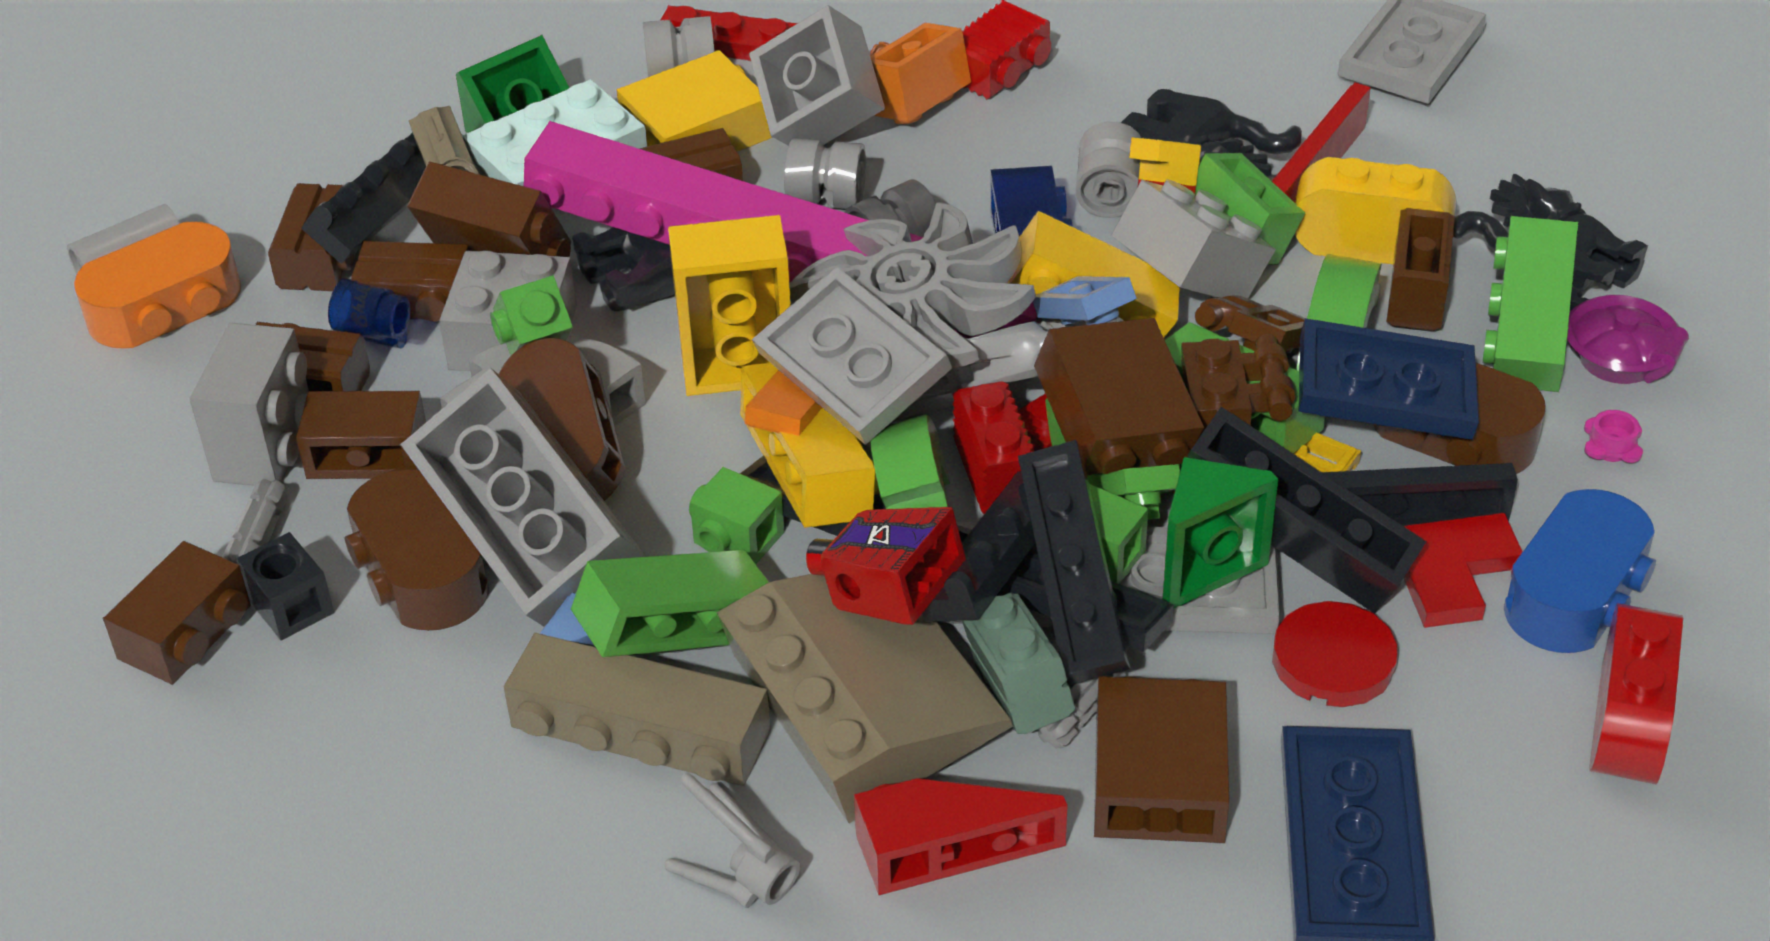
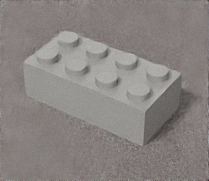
M489 368L400 444L525 615L543 627L546 626L567 596H570L572 592H577L587 561L646 557L645 553L522 394L492 368Z

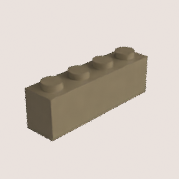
M535 632L503 686L512 728L520 729L533 736H548L576 743L592 751L603 750L635 758L651 766L662 765L694 773L710 781L722 780L744 786L771 730L768 693L765 688L630 655L602 657L596 647Z

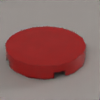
M1333 601L1306 604L1287 614L1276 629L1272 663L1277 675L1294 694L1309 701L1312 695L1320 699H1327L1326 706L1348 707L1367 703L1384 693L1391 682V676L1395 672L1397 643L1390 628L1374 613L1356 605Z

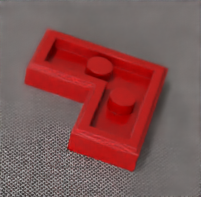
M1505 513L1404 526L1427 541L1404 577L1424 628L1483 620L1486 605L1472 575L1512 570L1513 564L1523 552Z

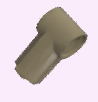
M450 105L434 107L420 112L416 117L408 121L426 166L430 161L479 174L472 162Z

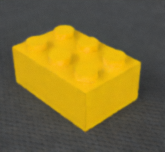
M780 215L668 227L686 396L741 390V366L770 363L758 352L752 339L791 306L788 256Z

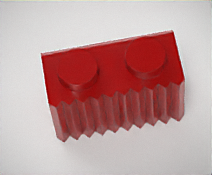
M1001 0L1000 4H996L994 9L990 8L988 13L984 12L982 18L978 17L976 22L972 21L970 26L966 25L962 33L971 83L963 87V89L968 87L971 93L975 91L978 96L983 94L987 100L1002 88L1014 86L1020 75L1033 65H1042L1047 60L1052 46L1050 40V21L1005 0Z
M1003 381L958 389L952 394L955 400L953 402L955 408L953 410L955 416L953 418L955 424L953 427L955 432L953 438L983 514L986 513L1014 475L1021 471L1018 456L1034 452V445L1031 444L1028 429L1024 428L1025 422L1021 421V414L1018 413V406L1015 405V399L1012 398L1009 384Z

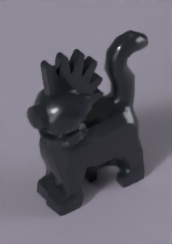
M1158 89L1148 98L1147 116L1131 112L1121 122L1131 126L1144 139L1201 145L1199 165L1205 153H1242L1266 177L1271 176V166L1267 165L1268 156L1266 154H1255L1254 146L1260 151L1276 155L1292 152L1300 146L1302 140V130L1296 125L1291 126L1283 133H1271L1263 123L1235 114L1219 100L1179 93L1170 89ZM1238 138L1248 141L1252 145L1243 146V141Z
M1517 174L1512 175L1511 182L1500 180L1499 190H1491L1490 199L1494 201L1491 212L1505 216L1503 225L1506 227L1510 225L1511 216L1578 222L1570 311L1578 304L1589 300L1585 297L1581 298L1583 291L1594 281L1600 282L1605 286L1612 283L1617 287L1625 288L1638 279L1645 262L1644 257L1648 245L1638 240L1625 242L1616 237L1607 226L1596 218L1587 215L1581 208L1580 202H1573L1570 191L1550 187L1544 188L1540 183L1532 179L1526 181ZM1466 211L1455 217L1453 237L1456 239L1463 238L1468 233L1477 232L1483 235L1489 249L1495 252L1497 236L1508 237V232L1499 220L1484 212Z
M615 227L596 236L585 232L572 236L580 271L590 284L600 282L602 297L612 311L626 310L642 303L675 294L669 244ZM627 270L628 273L624 274L620 271Z

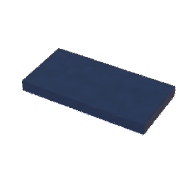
M1282 726L1281 754L1294 941H1434L1411 730Z

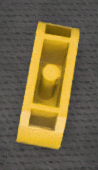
M1326 157L1309 166L1300 178L1295 203L1305 212V215L1295 232V236L1300 244L1314 255L1326 256L1327 254L1377 263L1393 264L1400 211L1406 208L1449 212L1455 216V191L1448 179L1435 169L1420 168L1411 164L1394 165L1368 162L1358 158Z

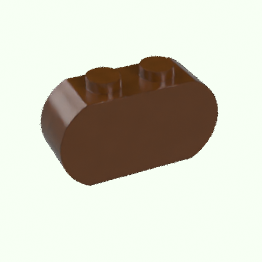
M545 338L524 345L508 358L502 366L499 375L522 394L605 501L620 484L625 472V464L600 372L584 358L583 353L575 345L568 341L557 338Z
M1476 363L1479 423L1473 440L1373 424L1377 433L1386 440L1455 466L1513 463L1515 472L1518 474L1525 470L1536 456L1546 405L1542 393L1532 382Z
M405 469L386 472L368 480L354 492L347 506L352 534L344 537L345 543L356 568L360 569L366 566L369 570L367 580L379 606L389 603L402 625L426 631L456 626L468 620L479 611L485 603L489 592L488 580L482 560L483 556L420 470Z

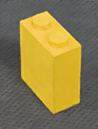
M720 50L616 89L618 103L645 126L647 146L724 128L731 141V145L734 146L737 152L772 138L758 87L746 76L744 70L739 65H734Z

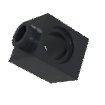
M290 532L236 558L237 564L240 565L250 603L281 641L334 614L324 572Z

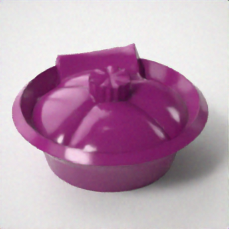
M1605 295L1586 300L1570 311L1567 339L1578 352L1582 365L1592 375L1612 383L1632 384L1641 381L1651 383L1668 374L1677 363L1684 345L1689 340V334L1665 310L1649 301L1627 295Z

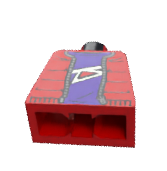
M953 507L865 510L857 513L834 540L818 538L812 540L806 554L809 572L813 575L825 576L832 603L838 610L905 625H913L944 587V583L951 573L957 571L966 560Z

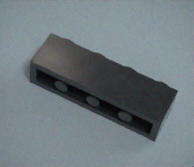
M1220 407L1187 456V458L1271 471L1278 478L1271 545L1374 614L1399 587L1427 542L1223 407Z

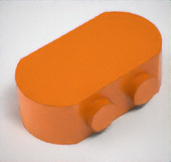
M183 222L85 263L75 277L74 287L91 337L98 343L108 347L134 348L230 306L240 293L241 283L228 235L219 227L209 223Z

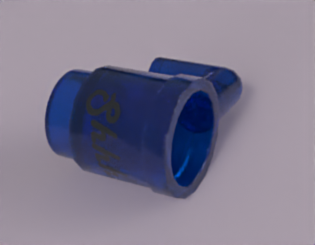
M347 278L340 280L336 284L328 306V321L332 330L361 334L367 342L402 349L406 344L408 336L407 326L410 319V303L406 296L397 295L388 288L359 283L356 280Z

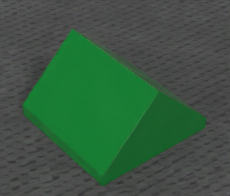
M543 35L456 73L464 128L467 133L481 128L488 122L497 121L522 110L529 104L540 102L570 88Z
M1184 457L1168 517L1162 600L1170 602L1176 608L1268 565L1278 478L1271 471Z

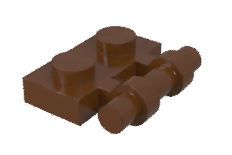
M1230 295L1223 298L1207 299L1201 303L1195 312V320L1200 326L1209 331L1229 328L1228 332L1245 338L1243 346L1253 351L1256 350V340L1265 334L1275 336L1278 344L1286 352L1290 353L1293 349L1300 347V334L1305 318L1275 305L1265 306L1243 296Z
M1271 334L1260 336L1256 340V350L1254 353H1241L1239 340L1206 339L1201 342H1182L1181 363L1185 386L1204 429L1207 428L1220 407L1231 412L1250 426L1251 413L1269 412L1270 417L1276 421L1286 420L1292 415V404L1295 400L1293 382L1285 375L1289 367L1286 350L1278 344L1275 336ZM1246 381H1261V382H1260V383L1247 384Z

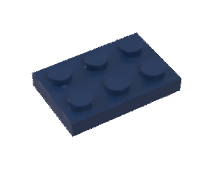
M1305 318L1300 334L1298 412L1473 440L1479 423L1475 345Z

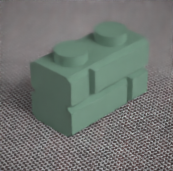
M1009 593L1004 596H996L979 620H962L967 639L971 644L970 649L976 668L997 702L1010 717L1017 734L1025 735L1071 716L1070 714L1075 710L1070 688L1066 683L1067 678L1061 657L1053 645L1049 644L1048 638L1018 594Z

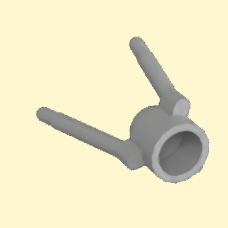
M690 773L684 774L681 777V783L742 841L730 862V868L736 872V881L672 858L665 861L664 866L666 870L728 894L746 908H749L757 897L768 905L775 904L781 900L795 883L800 871V862L780 848L718 783H712L708 789Z

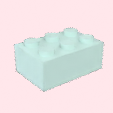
M591 79L584 83L575 84L561 93L540 102L529 104L522 110L497 121L488 122L481 128L462 135L479 175L524 186V158L549 121L635 148L647 147L645 126ZM552 208V210H553V212L555 213L556 217H559V216H561V215L567 213V212H564V211H561V210Z

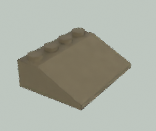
M808 574L772 581L716 612L735 658L755 686L767 689L770 709L849 824L855 821L854 794L869 791L883 784H896L916 778L925 779L1013 727L1010 717L936 621H924L921 614L913 625H905L838 610L832 603L825 576Z

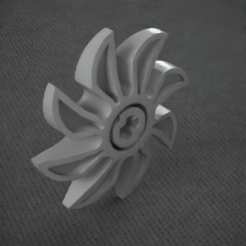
M943 203L935 204L930 226L924 233V237L918 241L912 242L907 225L897 220H869L844 228L846 239L866 256L851 250L829 255L808 266L789 284L790 299L798 300L836 266L839 267L947 355L952 369L980 360L977 349L953 329L970 336L993 331L1022 314L1036 297L1033 285L1007 283L1017 270L1022 255L1021 241L1016 226L1008 227L973 244L965 214L958 208Z

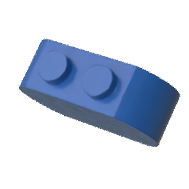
M1584 489L1566 493L1512 566L1510 587L1504 603L1505 617L1511 628L1528 643L1548 651L1576 653L1594 648L1607 627H1610L1617 603L1630 605L1631 596L1629 595L1632 590L1642 593L1654 572L1656 560L1648 556L1655 530L1648 514L1635 502L1613 492Z

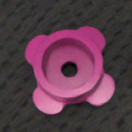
M1606 410L1585 422L1584 431L1589 434V441L1586 442L1584 451L1591 458L1610 462L1623 460L1627 463H1635L1642 458L1643 449L1638 446V438L1641 437L1642 428L1638 420L1631 414L1620 410Z

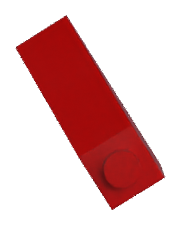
M919 778L896 784H883L869 791L854 794L856 837L878 895L1066 846L1068 805L1063 795Z

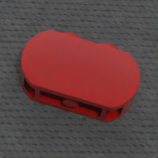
M1617 603L1609 629L1600 676L1589 765L1591 772L1657 785L1665 763L1675 713L1683 615Z

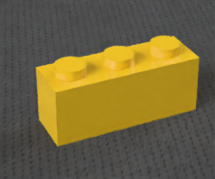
M1040 211L1036 213L1020 235L1022 247L1021 260L1008 283L1033 285L1037 295L1077 276L1129 277L1137 299L1117 307L1120 314L1119 318L1123 319V321L1155 318L1163 338L1178 321L1180 287L1147 262Z

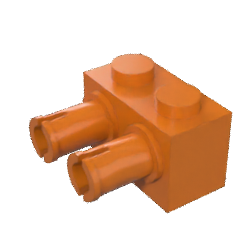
M925 22L891 44L886 42H879V45L875 44L870 52L885 106L884 110L874 116L893 119L897 124H909L922 118L924 112L939 103L949 101L953 98L955 92L971 83L962 28Z

